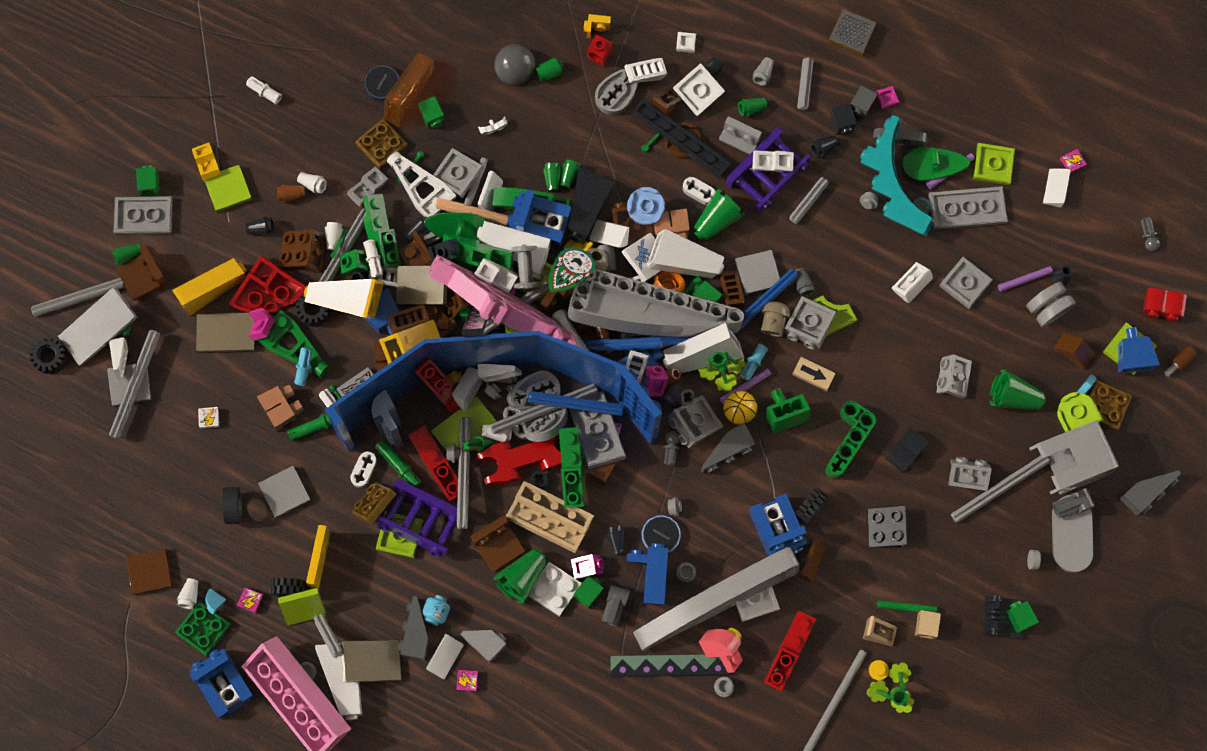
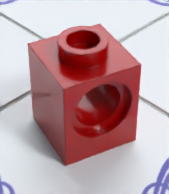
M596 34L587 49V58L604 66L612 53V42Z

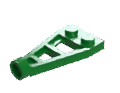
M280 310L274 317L275 321L268 336L257 341L270 352L295 364L299 362V358L295 354L302 347H309L312 350L311 369L309 371L314 372L320 378L323 377L330 369V365L321 359L296 322ZM289 332L295 336L298 342L292 350H287L279 345V342Z

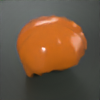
M662 271L655 275L653 285L683 293L685 281L679 273Z

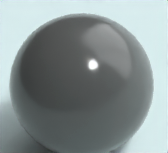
M510 44L498 52L494 67L501 81L508 85L517 86L528 82L532 78L536 63L532 52L528 48L520 44Z

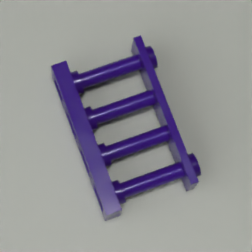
M778 127L755 149L757 151L769 152L772 147H777L780 151L793 152L782 142L783 131ZM752 152L727 177L726 185L729 188L739 185L758 202L756 212L759 213L762 209L765 211L772 204L771 200L800 171L804 172L810 165L808 163L810 155L807 154L801 159L794 153L793 162L796 166L793 168V171L778 172L784 178L776 185L762 171L753 170ZM747 172H752L771 189L765 197L744 180L743 176Z
M397 479L394 484V492L397 496L385 517L378 516L375 520L377 527L384 532L390 531L429 550L435 557L446 558L448 549L444 545L455 525H457V507ZM407 498L413 501L414 505L404 523L400 526L391 520L403 499ZM426 507L430 509L431 514L418 535L410 531L409 528L420 508ZM442 515L448 518L449 522L438 542L434 543L426 539L438 516Z

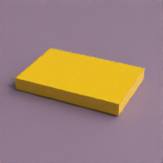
M323 525L318 526L306 581L311 589L317 588L318 590L331 534L327 526Z

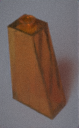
M418 52L386 95L383 119L398 128L403 123L433 73L434 60L429 56Z

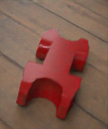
M559 434L552 439L541 442L533 441V443L517 448H512L510 441H504L476 454L478 462L492 460L498 465L497 472L484 479L485 486L506 485L518 481L522 478L520 470L538 464L541 465L543 472L560 468L562 466L561 452L554 446L556 440L559 439Z

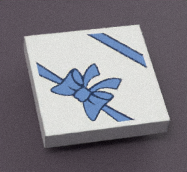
M651 233L622 251L644 282L661 272V270L646 267L656 240Z

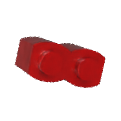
M1148 288L1145 294L1143 313L1148 314L1147 316L1150 318L1162 316L1167 321L1177 322L1184 317L1187 295L1157 288Z

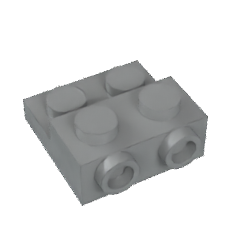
M801 297L785 327V334H787V338L791 341L797 342V340L804 342V345L809 349H820L828 334V329L836 316V311Z
M703 395L696 398L692 405L681 406L673 410L668 416L670 427L679 432L680 442L683 445H687L688 448L704 441L706 437L723 428V425Z

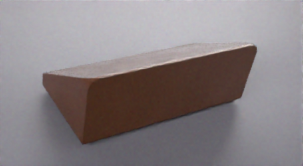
M817 538L813 539L799 575L801 578L811 582L814 581L826 549L825 544Z

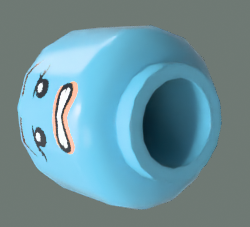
M436 595L435 598H427L421 612L424 621L435 626L444 623L450 611V606L446 603L447 599Z

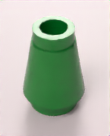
M765 98L742 99V101L738 102L741 116L748 117L767 108Z
M566 160L563 163L560 186L571 189L578 175L580 163L572 160Z
M547 163L543 169L548 191L559 190L562 170L559 163Z
M139 244L117 247L116 250L112 251L117 265H124L141 255Z

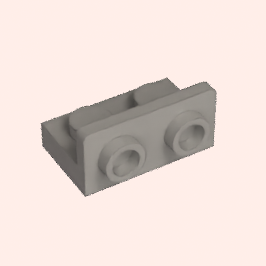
M728 116L719 140L750 155L756 149L762 132Z
M954 354L943 357L940 362L936 393H948L959 398H966L972 361Z
M964 457L951 459L948 482L950 486L988 491L992 468L987 464V461L976 460L972 462Z

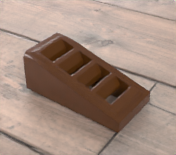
M738 269L721 272L719 277L724 305L734 308L744 306L745 301ZM734 275L735 279H724L726 276ZM736 282V285L726 287V284ZM737 289V292L727 293V290ZM738 296L737 299L729 300V297Z
M425 304L389 314L387 317L392 335L431 321ZM417 311H420L423 320H419ZM409 314H413L415 322L412 323ZM404 316L406 318L407 325H404L402 317ZM396 319L398 320L400 327L396 326Z

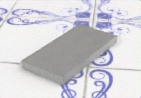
M1003 186L930 192L928 194L930 213L934 219L932 224L933 230L1007 224L1008 222Z
M113 287L58 337L77 364L83 366L138 317L117 288Z
M604 391L584 398L607 402ZM569 408L574 427H579L580 442L588 469L626 459L611 414Z

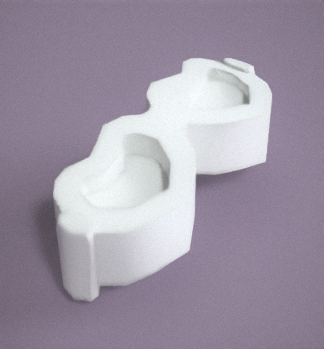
M503 117L502 120L495 124L493 120H489L490 126L478 128L482 135H490L495 131L502 130L508 123L506 118Z

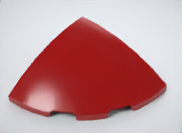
M261 255L229 305L249 313L260 308H264L268 313L276 312L296 302L298 297H301V294L304 293L306 285Z

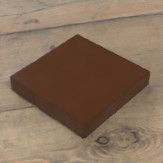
M165 548L126 556L132 595L172 587Z

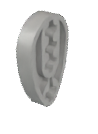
M625 69L611 74L596 89L595 102L597 107L609 115L622 113L634 98L638 82L630 83L627 80ZM621 87L622 93H616V99L612 98L610 100V106H603V101L607 102L609 100V94L614 95L615 88L619 89Z
M548 371L534 372L521 379L507 395V402L511 407L521 410H528L541 405L528 402L529 392L532 389L536 390L553 384L551 389L544 390L541 393L560 395L559 381ZM524 395V397L519 399L518 402H514L513 398H515L516 396Z
M562 407L524 422L525 437L530 441L541 442L557 436L559 429L564 428L567 423V408Z

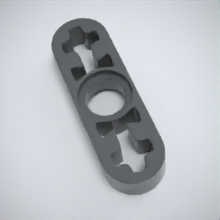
M885 128L874 129L873 141L876 142L879 135H883ZM898 130L895 144L916 147L926 146L927 134L924 132Z

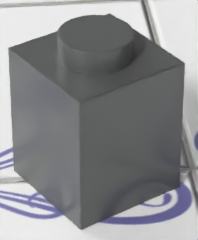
M860 86L850 104L853 115L865 119L876 99L877 93Z

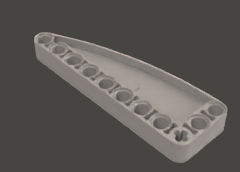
M594 269L591 276L574 287L568 309V317L574 322L620 332L655 336H697L724 323L728 325L733 333H737L744 319L743 312L737 308Z
M790 547L782 549L690 598L637 629L633 634L641 650H647L736 605L737 601L742 602L794 576L799 572L800 565Z

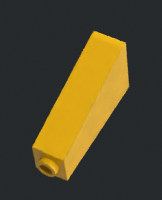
M233 258L172 291L188 315L191 316L243 282L246 278L244 272L247 270L241 262L237 263Z

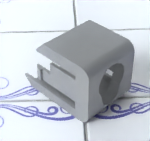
M1098 420L1030 447V450L1038 448L1042 459L1048 457L1050 461L1049 464L1054 473L1051 478L1056 489L1050 491V494L1058 491L1059 494L1070 492L1100 480L1120 467Z

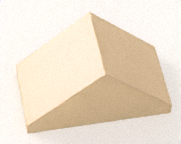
M870 616L866 622L863 639L893 646L897 627L875 616Z

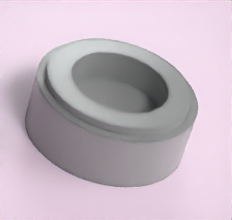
M1030 550L1028 553L1027 564L1031 570H1038L1040 567L1041 554L1038 550Z

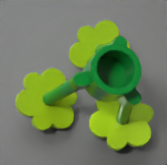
M716 352L712 357L708 358V366L700 368L698 371L701 372V378H706L709 381L714 380L720 371L722 376L716 379L715 384L718 390L729 392L737 385L736 377L733 374L727 375L724 369L728 367V372L740 374L746 363L744 362V357L734 360L729 356L728 352Z
M906 663L892 665L888 676L893 678V682H899L900 685L899 687H894L890 693H888L889 689L885 686L883 680L871 682V688L867 690V695L872 697L871 700L873 702L878 700L883 702L886 698L888 700L891 699V705L896 708L898 713L903 711L905 713L911 712V705L914 704V699L910 698L911 695L908 691H905L906 686L904 685L909 680L908 676L911 675L908 665Z

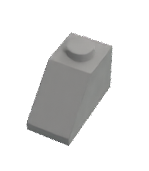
M492 630L463 631L461 633V636L489 663L506 647L504 642L506 638L498 631L494 633Z

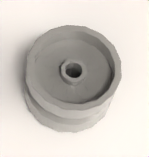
M1060 281L1041 291L1026 305L1031 314L1042 311L1036 318L1041 327L1054 322L1076 305V301L1071 295L1062 297L1066 292V288Z

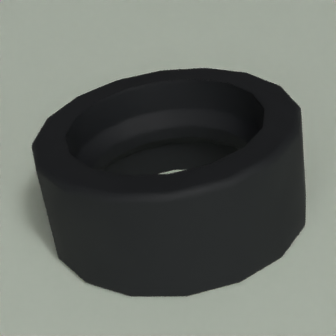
M226 487L222 490L224 524H241L240 487Z

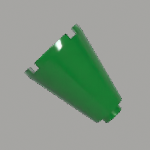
M719 188L715 191L693 227L696 230L694 234L701 241L712 238L745 215L744 212L739 213L741 208L728 195L720 194L722 190Z
M1001 370L1002 374L1000 376L996 375L990 390V395L993 396V401L990 400L991 406L1039 410L1045 405L1046 397L1041 390L1007 370Z
M531 550L496 574L494 580H498L496 583L497 587L511 600L515 597L518 599L516 603L523 604L546 564L545 554L540 550Z

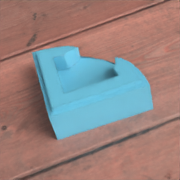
M1091 374L1077 392L1086 394L1095 383L1096 377Z
M212 589L208 590L205 597L207 609L211 614H214L226 601L225 598Z

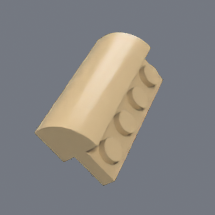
M525 481L506 515L507 520L573 553H576L594 515L578 507L564 508V500Z

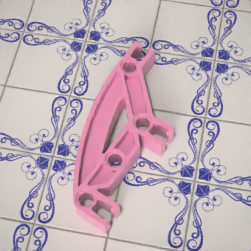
M439 255L434 259L428 270V273H430L429 277L447 285L479 310L481 318L488 320L491 317L494 320V324L499 325L502 322L518 332L540 331L572 345L576 344L574 336L570 331L518 297L507 293L494 284L489 285L476 277L475 273Z

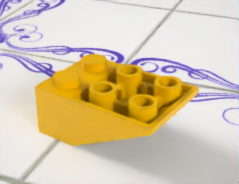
M434 320L382 338L379 341L388 364H390L424 339L441 337Z

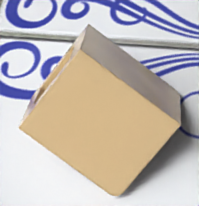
M921 610L917 617L915 636L936 639L938 637L941 615Z

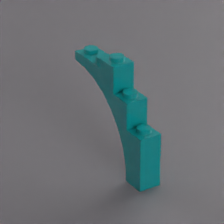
M892 115L891 119L888 118L885 122L883 135H879L876 140V148L868 146L867 149L863 150L860 159H862L861 163L879 172V175H876L872 181V189L891 199L883 208V212H885L883 216L927 236L934 219L920 211L910 201L897 177L894 163V147L902 120Z

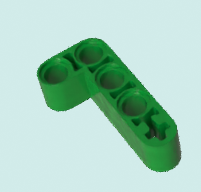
M854 401L846 402L840 411L841 418L853 427L826 467V474L831 479L841 477L876 423L875 415ZM851 408L854 410L855 414L848 415L845 409ZM862 419H868L871 425L865 426L862 423ZM858 434L861 440L854 441L851 435ZM841 450H848L850 452V456L844 457L841 454ZM839 461L841 464L836 472H833V467H835V465Z

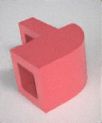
M707 630L699 641L706 657H720L728 673L735 672L743 660L738 651L741 642L734 634L727 630Z

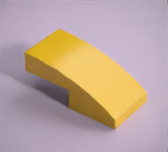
M210 143L192 148L203 181L221 175Z

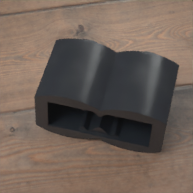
M910 427L885 459L902 473L906 469L910 472L916 464L914 459L918 455L922 457L927 451L928 447L926 445L929 441Z

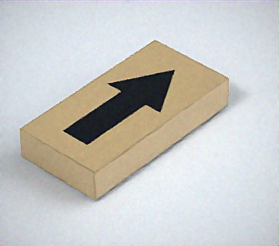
M801 357L792 375L827 391L835 373Z

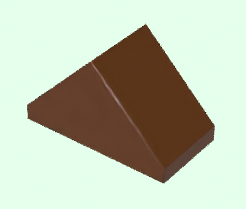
M669 87L654 96L652 105L669 117L683 99Z
M1063 333L1053 347L1054 350L1083 370L1086 369L1095 356V353L1084 338Z
M619 461L588 469L587 463L583 464L584 474L605 486Z

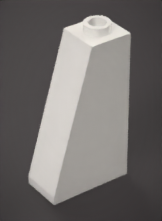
M484 221L483 227H479L477 238H479L481 244L511 250V247L522 246V244H526V246L537 245V250L531 251L533 277L540 280L550 250L551 240ZM514 252L513 265L519 268L518 252Z
M664 229L657 234L646 267L661 271L713 278L722 272L724 257Z
M726 323L663 351L665 367L667 369L676 368L680 373L707 367L709 363L708 358L712 357L716 352H728L729 356L734 360L744 357L740 342Z
M326 644L315 645L339 714L345 717L346 720L358 719L357 716H362L360 682L343 683L341 657H332Z

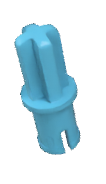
M758 344L751 357L747 358L748 362L740 373L743 379L750 380L757 367L761 366L760 362L766 352H768L767 347Z
M309 347L301 348L299 362L296 364L297 372L294 383L300 386L307 385L308 372L311 369L312 350Z

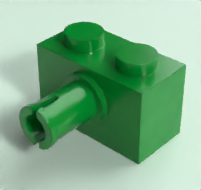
M781 388L771 392V397H773L776 404L767 407L766 419L774 434L809 421L810 408L803 394L786 400Z

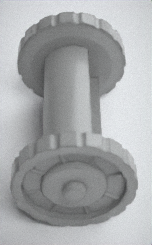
M522 244V246L511 247L512 251L518 252L520 282L514 284V288L529 289L539 287V282H533L531 251L537 250V245L526 246V244Z

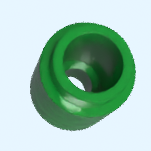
M552 58L540 64L538 68H535L541 82H547L562 75V70H564L560 59L556 60V58Z

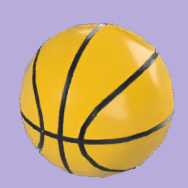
M735 391L725 399L723 406L724 414L734 424H747L756 415V400L747 392Z

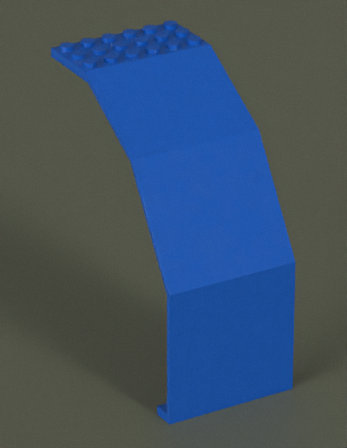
M540 331L424 339L325 409L338 438L346 449L351 451L355 446L349 433L373 417L371 408L376 396L386 390L391 401L394 402L422 382L414 371L427 358H430L442 373H452L455 370L457 372H466L469 367L478 370V364L512 365L517 368L541 366L585 385L595 384L598 390L613 395L618 403L623 405L624 411L650 444L657 441L662 415L661 406L656 400L654 402L651 400L648 389L637 382L638 377L632 369L628 370L625 365Z

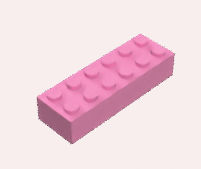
M277 636L262 643L241 666L308 751H331L351 730V727Z

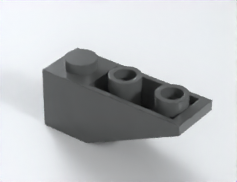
M745 423L725 434L702 465V473L706 471L712 473L719 468L718 465L724 462L727 465L735 461L736 456L740 454L745 456L753 451L752 448H754L755 442Z
M1178 470L1137 482L1120 500L1135 515L1141 512L1145 514L1152 507L1150 503L1154 499L1156 501L1160 500L1166 494L1164 490L1168 486L1172 488L1179 481L1177 477L1181 472Z
M413 596L412 601H408L407 612H409V617L403 623L402 631L405 632L404 640L400 639L398 651H401L400 655L402 657L425 661L429 639L417 596Z

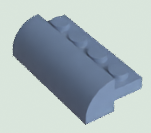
M385 390L374 399L371 408L372 415L380 436L385 434L389 444H394L397 449L403 446L397 428L401 426L396 408Z

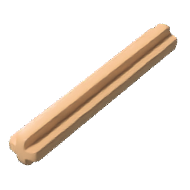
M437 198L435 204L437 209L459 213L472 212L484 217L488 222L503 226L507 225L509 218L508 215L442 198Z

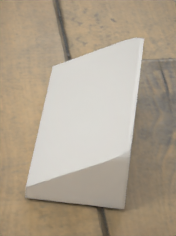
M1049 169L1043 204L1060 208L1063 206L1070 169Z
M493 171L488 173L478 201V208L492 212L495 206H492L494 188L502 187L503 180Z
M597 220L590 235V240L615 247L628 246L629 227Z
M916 262L892 287V290L904 301L910 303L933 279L930 269Z
M471 367L466 370L452 393V397L463 411L467 410L483 383L482 379L479 378L478 370Z
M445 634L426 669L445 679L464 644Z

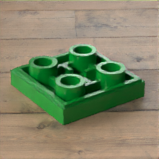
M199 601L176 630L175 634L207 657L231 624L218 614H211L207 606Z

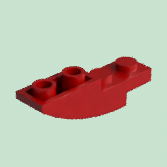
M427 358L414 372L430 392L454 414L460 408L452 397L455 387L432 360Z
M424 425L408 435L448 501L450 502L458 497V478L426 426Z
M798 610L764 680L765 684L782 692L816 622V618Z

